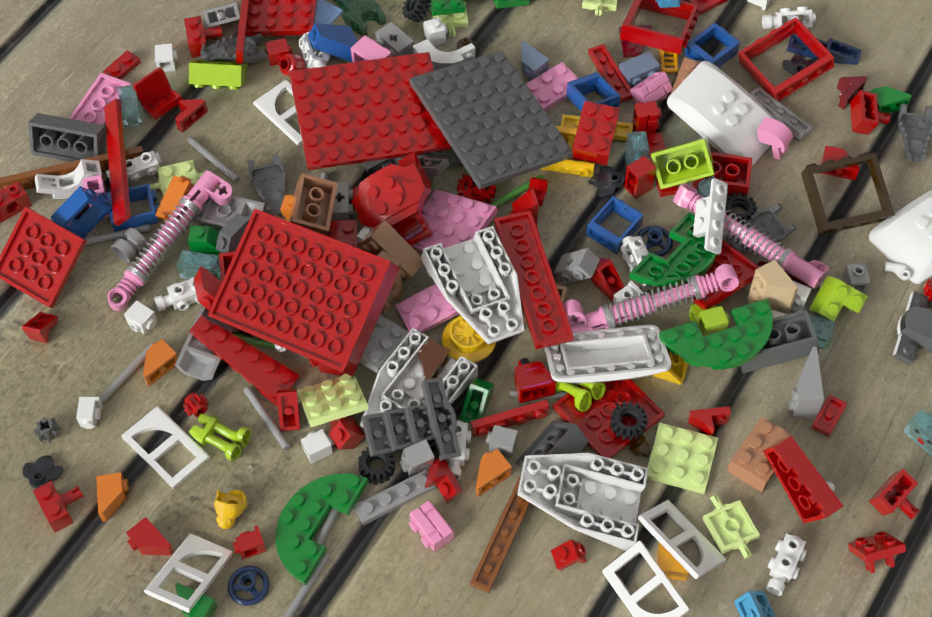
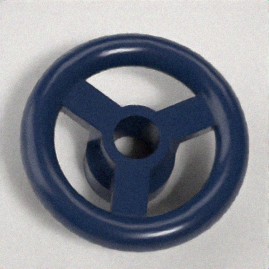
M651 225L642 228L638 232L637 236H641V238L648 232V240L645 243L647 249L652 246L664 248L658 252L647 250L648 253L651 252L661 257L666 255L673 246V239L669 238V232L663 227ZM663 234L667 238V242L662 241Z
M249 565L233 572L229 578L227 588L229 596L234 602L243 606H251L261 602L266 597L270 582L267 574L261 568ZM257 574L263 580L261 593L255 588ZM238 576H240V577H239V580H238V583H239V584H235V585H234L235 580L237 579ZM247 582H251V585L245 586ZM244 590L250 592L254 598L242 599L235 592Z

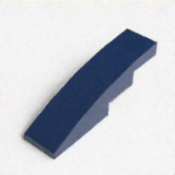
M791 35L786 51L819 60L798 36ZM831 38L827 42L818 39L834 56V63L858 65L861 49Z

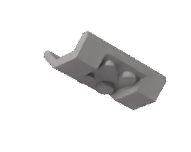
M232 196V200L228 205H219L208 198L202 205V211L193 221L199 222L204 226L222 229L236 214H242L250 218L254 208L264 212L265 203Z
M203 305L201 306L194 324L202 315L233 334L234 327L207 316L209 310ZM189 333L175 367L184 375L202 381L211 380L221 359Z

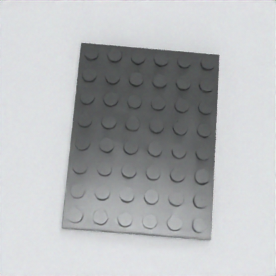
M502 50L410 78L409 83L479 189L573 157L572 149Z

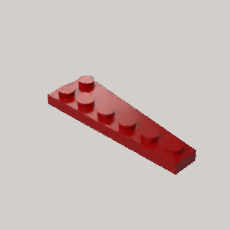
M202 315L190 329V333L209 350L213 351L221 360L228 363L236 373L241 374L250 385L255 386L276 407H278L277 391L291 390L300 377L298 373Z

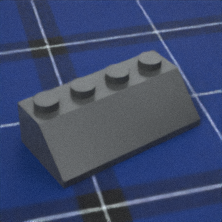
M37 113L28 122L30 154L71 162L103 155L106 143L105 125Z
M807 309L773 318L772 331L766 346L763 347L754 359L740 366L742 373L807 357L812 347H817L819 353L818 339Z

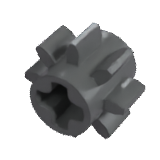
M43 417L42 420L36 422L38 429H35L34 433L38 436L40 442L46 440L51 443V440L59 437L57 431L61 428L59 424H56L54 418L46 419Z

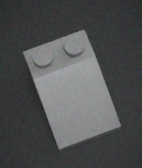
M812 347L797 385L792 390V398L788 400L789 411H792L793 418H816L823 404L824 395L817 347Z

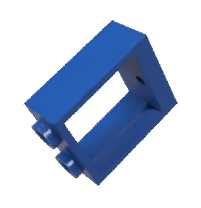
M713 23L688 42L684 56L700 62L708 61L719 68L738 53L740 41L725 31L723 27ZM711 37H714L727 47L715 57L710 56L700 48Z
M597 72L567 82L566 97L581 112L584 101H588L583 95L594 91L604 99L595 103L619 108L621 95Z
M149 183L131 187L128 190L130 203L148 199L150 212L133 215L118 226L113 223L112 209L109 211L114 232L159 223L157 216H155L159 206L154 204V201H157L155 190H151ZM111 192L106 193V196L109 198V203L112 206Z
M79 186L55 211L51 219L53 222L84 238L109 213L112 206L109 203V198L104 193H97L91 188L87 189ZM88 203L92 204L79 220L74 219Z
M612 196L587 224L586 236L617 254L623 245L622 240L625 237L633 236L641 227L643 214L638 209L627 205L623 200ZM612 212L632 223L620 238L600 226Z

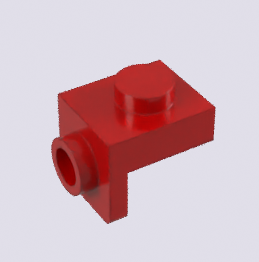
M531 177L527 191L534 189L539 206H542L547 195L549 181Z
M572 539L550 550L558 570H563L576 562H587L585 547L583 544Z

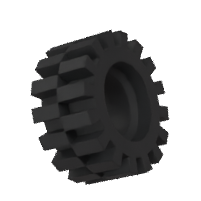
M431 0L404 1L403 4L405 6L402 7L404 17L416 23L423 21V17L426 18V13L430 11L428 9L431 7Z
M733 193L732 197L729 195L726 199V211L731 210V214L736 213L732 208L741 207L746 210V213H736V217L740 216L741 220L745 219L746 221L756 213V202L753 201L752 197L747 198L748 194L741 196L742 193H738V196H736V193Z
M629 401V405H626V402H622V406L618 404L616 409H613L610 427H612L613 433L616 432V437L619 438L621 435L622 440L629 437V441H632L633 437L637 440L639 435L642 436L644 434L648 421L647 412H644L643 407L639 409L638 403L633 406L631 401ZM624 416H631L636 419L637 423L634 426H625L622 424L621 419Z
M367 447V451L363 450L361 452L362 456L359 455L358 458L360 475L368 478L369 483L373 481L374 485H377V481L383 484L384 479L389 481L390 476L393 477L395 471L393 453L371 457ZM374 459H381L385 465L380 470H372L369 467V463Z

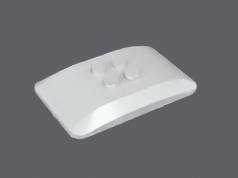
M702 61L667 99L668 107L703 138L707 137L708 143L720 153L751 157L753 166L770 146L758 141L757 128L765 117L775 118L737 82L708 61Z
M932 189L897 211L892 218L884 220L873 228L869 234L871 243L892 263L904 264L910 270L911 277L909 280L916 284L924 283L932 277Z
M655 325L572 332L574 341L545 347L552 379L557 382L597 383L646 377L670 370L671 360L665 344L658 337L660 329Z

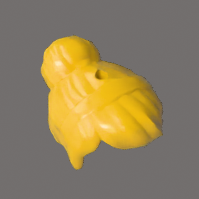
M220 490L217 491L214 507L218 515L216 522L220 528H232L235 524V519L247 508V497L244 491L231 490L227 494Z

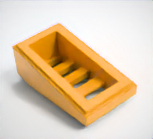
M658 49L660 71L678 73V54ZM664 60H673V62H664ZM665 66H674V68H665Z

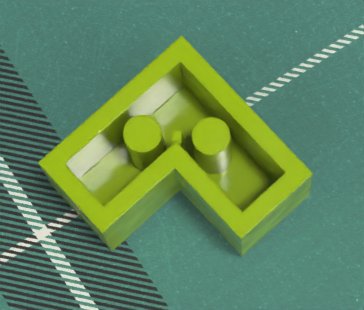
M827 276L809 310L834 322L842 307L859 313L868 296L837 278Z
M696 304L690 307L691 322L696 321L703 337L726 330L730 323L729 316L724 312L722 306H713L708 310H703Z

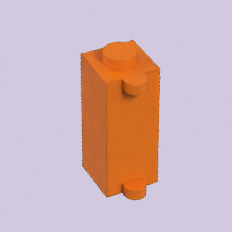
M173 175L155 216L162 221L169 219L168 215H172L171 211L176 210L175 205L179 206L180 199L187 195L194 187L191 179L183 175L181 177Z

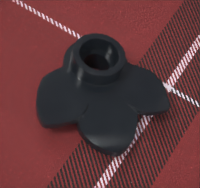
M796 53L791 61L783 60L782 64L783 68L793 76L817 60L813 58L806 61L799 53Z
M603 166L600 167V173L590 178L589 183L599 187L598 197L603 198L612 195L616 189L621 188L625 183V176L622 172L615 171L613 167Z
M50 455L38 458L35 464L26 463L23 466V475L29 479V484L34 489L49 481L58 479L63 472V467L54 466L53 458Z

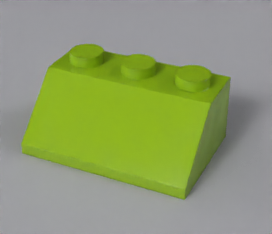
M192 61L189 63V84H194V87L197 88L211 85V88L214 89L229 86V89L239 90V87L245 85L248 63Z
M707 137L651 153L660 189L715 175Z

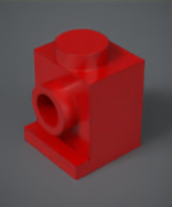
M258 525L254 526L255 531H245L235 537L236 541L232 542L236 554L240 553L242 560L266 552Z

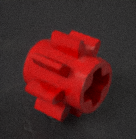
M197 393L189 394L184 400L185 404H183L185 412L189 417L192 414L195 417L205 414L209 405L208 399L203 393L199 396Z

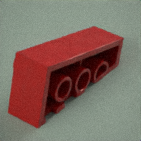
M792 436L784 438L763 450L803 524L827 518L844 507Z

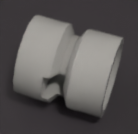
M128 228L122 234V239H117L111 245V249L119 259L129 263L136 256V251L140 252L147 242L137 230Z

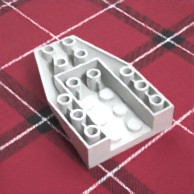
M493 226L476 231L473 239L446 248H443L442 244L439 243L423 249L420 260L445 299L487 344L524 332L517 273Z
M414 328L410 330L378 371L367 403L369 410H366L363 416L383 413L387 410L402 409L407 406L426 405L421 386L424 378L418 352L423 344L426 345L429 341L428 336ZM462 356L458 361L450 357L449 362L437 377H442L447 400L450 404L478 377V365Z
M591 453L528 455L524 458L517 495L574 530L627 551L637 541L639 524H636L641 492L646 485L648 468Z

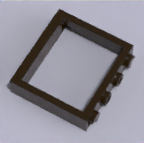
M864 152L859 154L858 157L846 156L839 161L831 159L820 165L812 163L807 165L801 173L819 235L883 222L895 215L876 153L869 154ZM868 163L882 210L828 222L814 174Z

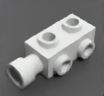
M799 6L797 10L780 8V11L775 12V16L763 15L762 26L763 29H770L773 26L777 29L784 25L782 17H785L788 22L802 15L803 19L801 22L808 29V27H813V23L816 22V15L812 13L811 9H808V6Z
M309 32L304 33L302 38L299 39V47L301 48L307 68L326 66L329 62V54L314 49L308 37Z
M145 152L139 157L126 160V166L133 164L127 167L128 183L137 182L141 177L151 176L158 172L157 168L160 167L159 163L162 162L158 152ZM107 170L106 173L110 180L109 170Z
M628 236L622 240L623 245L620 249L623 253V260L627 262L630 268L629 274L649 254L641 236ZM640 283L642 290H649L655 286Z
M194 277L167 287L168 295L154 297L158 312L166 310V307L172 305L174 310L179 309L183 311L188 309L191 304H200L196 297Z
M457 421L455 432L461 456L447 459L446 462L456 480H460L462 474L460 466L465 465V460L469 461L470 449L466 448V444L471 443L472 431H468V423Z
M786 533L784 540L779 539L775 551L778 552L777 557L772 556L767 567L771 569L769 575L773 576L766 586L767 591L771 594L781 596L785 589L784 583H789L791 578L796 579L800 569L796 565L798 561L803 562L807 550L803 549L806 541H803L800 537Z

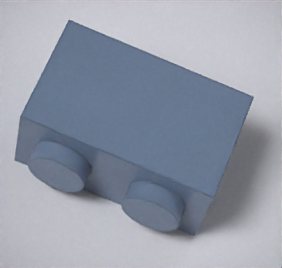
M648 51L620 63L619 70L630 88H633L655 72H659L660 64L651 52Z

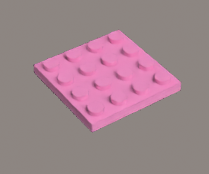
M435 189L422 210V214L429 224L433 236L430 238L426 237L411 247L416 252L422 253L424 248L439 243L442 244L443 248L471 240L474 238L476 231L487 228L498 212L497 207ZM422 227L407 235L403 239L406 241L412 238L413 236L417 235L418 233L422 232Z

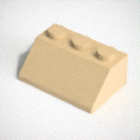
M773 260L755 270L747 301L748 304L768 299L772 310L787 315L790 314L798 287L780 265Z

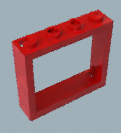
M634 0L622 24L620 39L681 54L682 49H686L688 40H690L692 31L698 21V5L681 1L680 7L660 8L655 0ZM641 9L688 20L681 37L638 27L634 23Z
M797 17L788 22L786 21L784 25L773 29L763 38L757 39L753 44L744 47L743 50L738 52L739 63L761 88L778 102L834 68V56ZM796 34L819 60L774 87L751 60L791 35Z

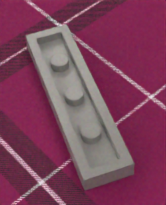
M760 87L749 93L775 120L784 123L799 140L811 133L813 128Z
M427 470L356 504L354 510L362 525L364 526L435 490L436 486L425 488L428 476Z

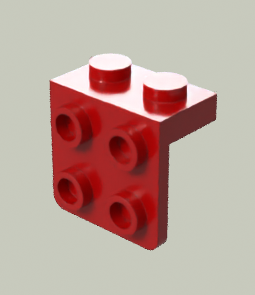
M161 67L156 68L133 85L143 111L155 120L179 104V100H183L180 94L171 89L166 74Z

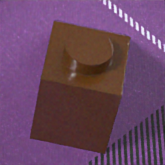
M431 339L426 345L423 344L418 352L424 380L437 378L450 360V350Z

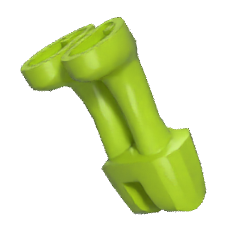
M556 381L555 389L559 392L565 391L575 398V407L581 412H586L592 404V398L595 400L601 399L606 387L602 382L576 383L584 388L582 389L573 385V383Z
M200 414L197 419L204 426V429L193 425L189 430V433L200 444L206 446L210 443L225 452V457L232 462L240 457L242 453L241 447L245 448L248 445L252 433L251 429L242 426L238 431L232 430L221 424L219 418L207 414ZM218 433L235 443H229L215 436V434Z

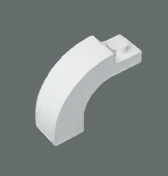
M428 39L413 46V54L430 52L434 71L475 59V47L472 43L453 52L437 50Z
M81 159L78 167L69 174L60 176L36 174L35 184L37 193L52 194L53 199H67L79 186L84 187L83 178L102 176L100 163L95 160Z

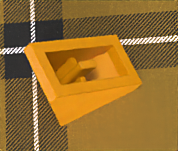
M659 542L656 562L668 579L686 581L690 573Z

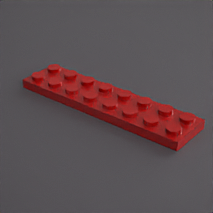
M531 210L494 218L499 239L517 273L521 307L535 350L574 341V336Z

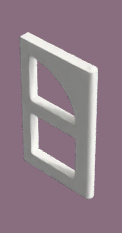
M284 80L255 100L253 104L295 144L300 146L302 145L301 134L296 132L287 123V121L297 115L295 106L280 116L275 110L276 102L284 91L287 90L293 95L291 84Z
M159 406L155 407L121 435L173 489L210 459V456ZM152 430H163L172 434L171 437L150 454L133 439L144 432ZM181 442L196 458L172 478L156 461Z
M669 500L638 517V520L695 579H698L726 561V558ZM665 512L684 530L683 533L671 540L651 521ZM693 539L701 553L700 565L696 567L677 547Z
M189 534L144 592L189 613L232 557L233 551L196 535ZM197 555L220 557L208 574L181 563ZM174 571L201 583L189 600L161 589Z
M638 541L602 570V573L633 617H682L691 610L642 541ZM641 553L656 573V576L631 595L616 572ZM663 583L679 605V607L670 612L653 614L642 609L638 602Z

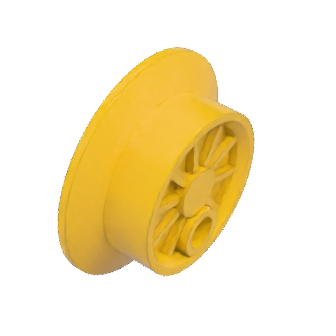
M461 315L450 321L442 334L443 346L450 350V357L457 361L462 356L473 363L479 362L487 358L496 345V342L487 344Z

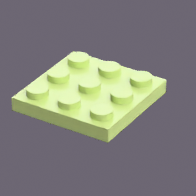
M344 374L341 377L325 380L322 383L305 386L297 390L310 427L369 410L355 375L352 377Z
M659 422L647 467V479L704 494L718 438Z

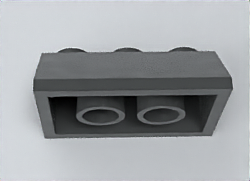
M552 421L515 463L522 469L524 458L528 455L581 453L589 441L577 424Z

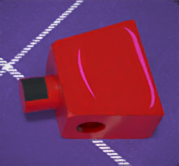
M522 358L518 361L519 366H516L514 369V383L519 403L555 395L556 381L552 379L550 372L542 362L530 363L528 358Z

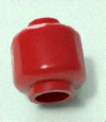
M287 53L280 59L279 68L282 74L289 76V71L305 69V62L302 56Z

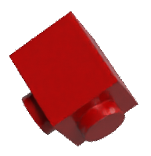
M286 38L265 42L270 66L279 65L283 55L287 53L293 54L291 44L287 45Z

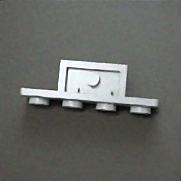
M716 178L711 180L710 196L699 199L696 202L693 236L698 238L706 236L705 250L721 254L728 184Z

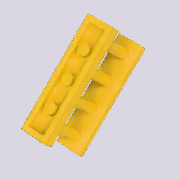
M556 126L572 149L577 129ZM570 158L543 167L541 170L592 177L594 164L583 160L582 162L573 161Z

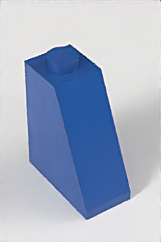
M314 23L308 35L313 48L352 62L351 47L358 41L351 27Z

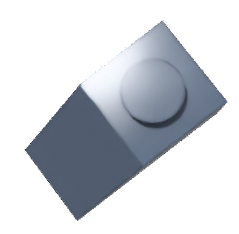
M525 41L521 42V70L526 78L533 80L549 70V59Z

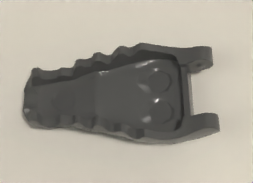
M262 34L246 36L243 63H255L268 57L266 50L258 51L257 45L264 41ZM231 35L229 39L224 37L222 41L217 40V43L211 46L203 44L201 49L202 59L205 61H236L237 36Z
M901 103L898 127L905 146V158L913 162H922L927 156V146L932 134V107L926 106L924 114L907 113V104Z
M278 153L272 155L273 164L255 168L253 159L247 161L250 181L265 203L267 212L271 215L282 213L280 208L286 192V173L279 160Z
M780 203L757 211L746 221V224L751 223V227L756 226V230L761 229V233L766 232V236L770 235L772 240L776 239L777 242L784 240L797 229L794 224L785 228L776 216L783 209ZM728 235L727 244L741 253L750 249L749 247L744 248L743 243L739 245L740 238L734 242L735 235L732 238H729Z

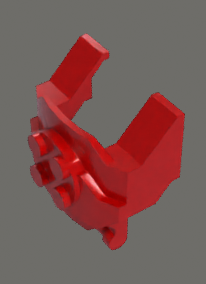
M415 152L399 160V166L390 164L360 182V185L353 188V200L351 201L361 224L374 228L383 221H386L402 238L422 227V232L406 240L410 246L426 237L430 238L433 236V232L422 214L424 203L431 192V182Z

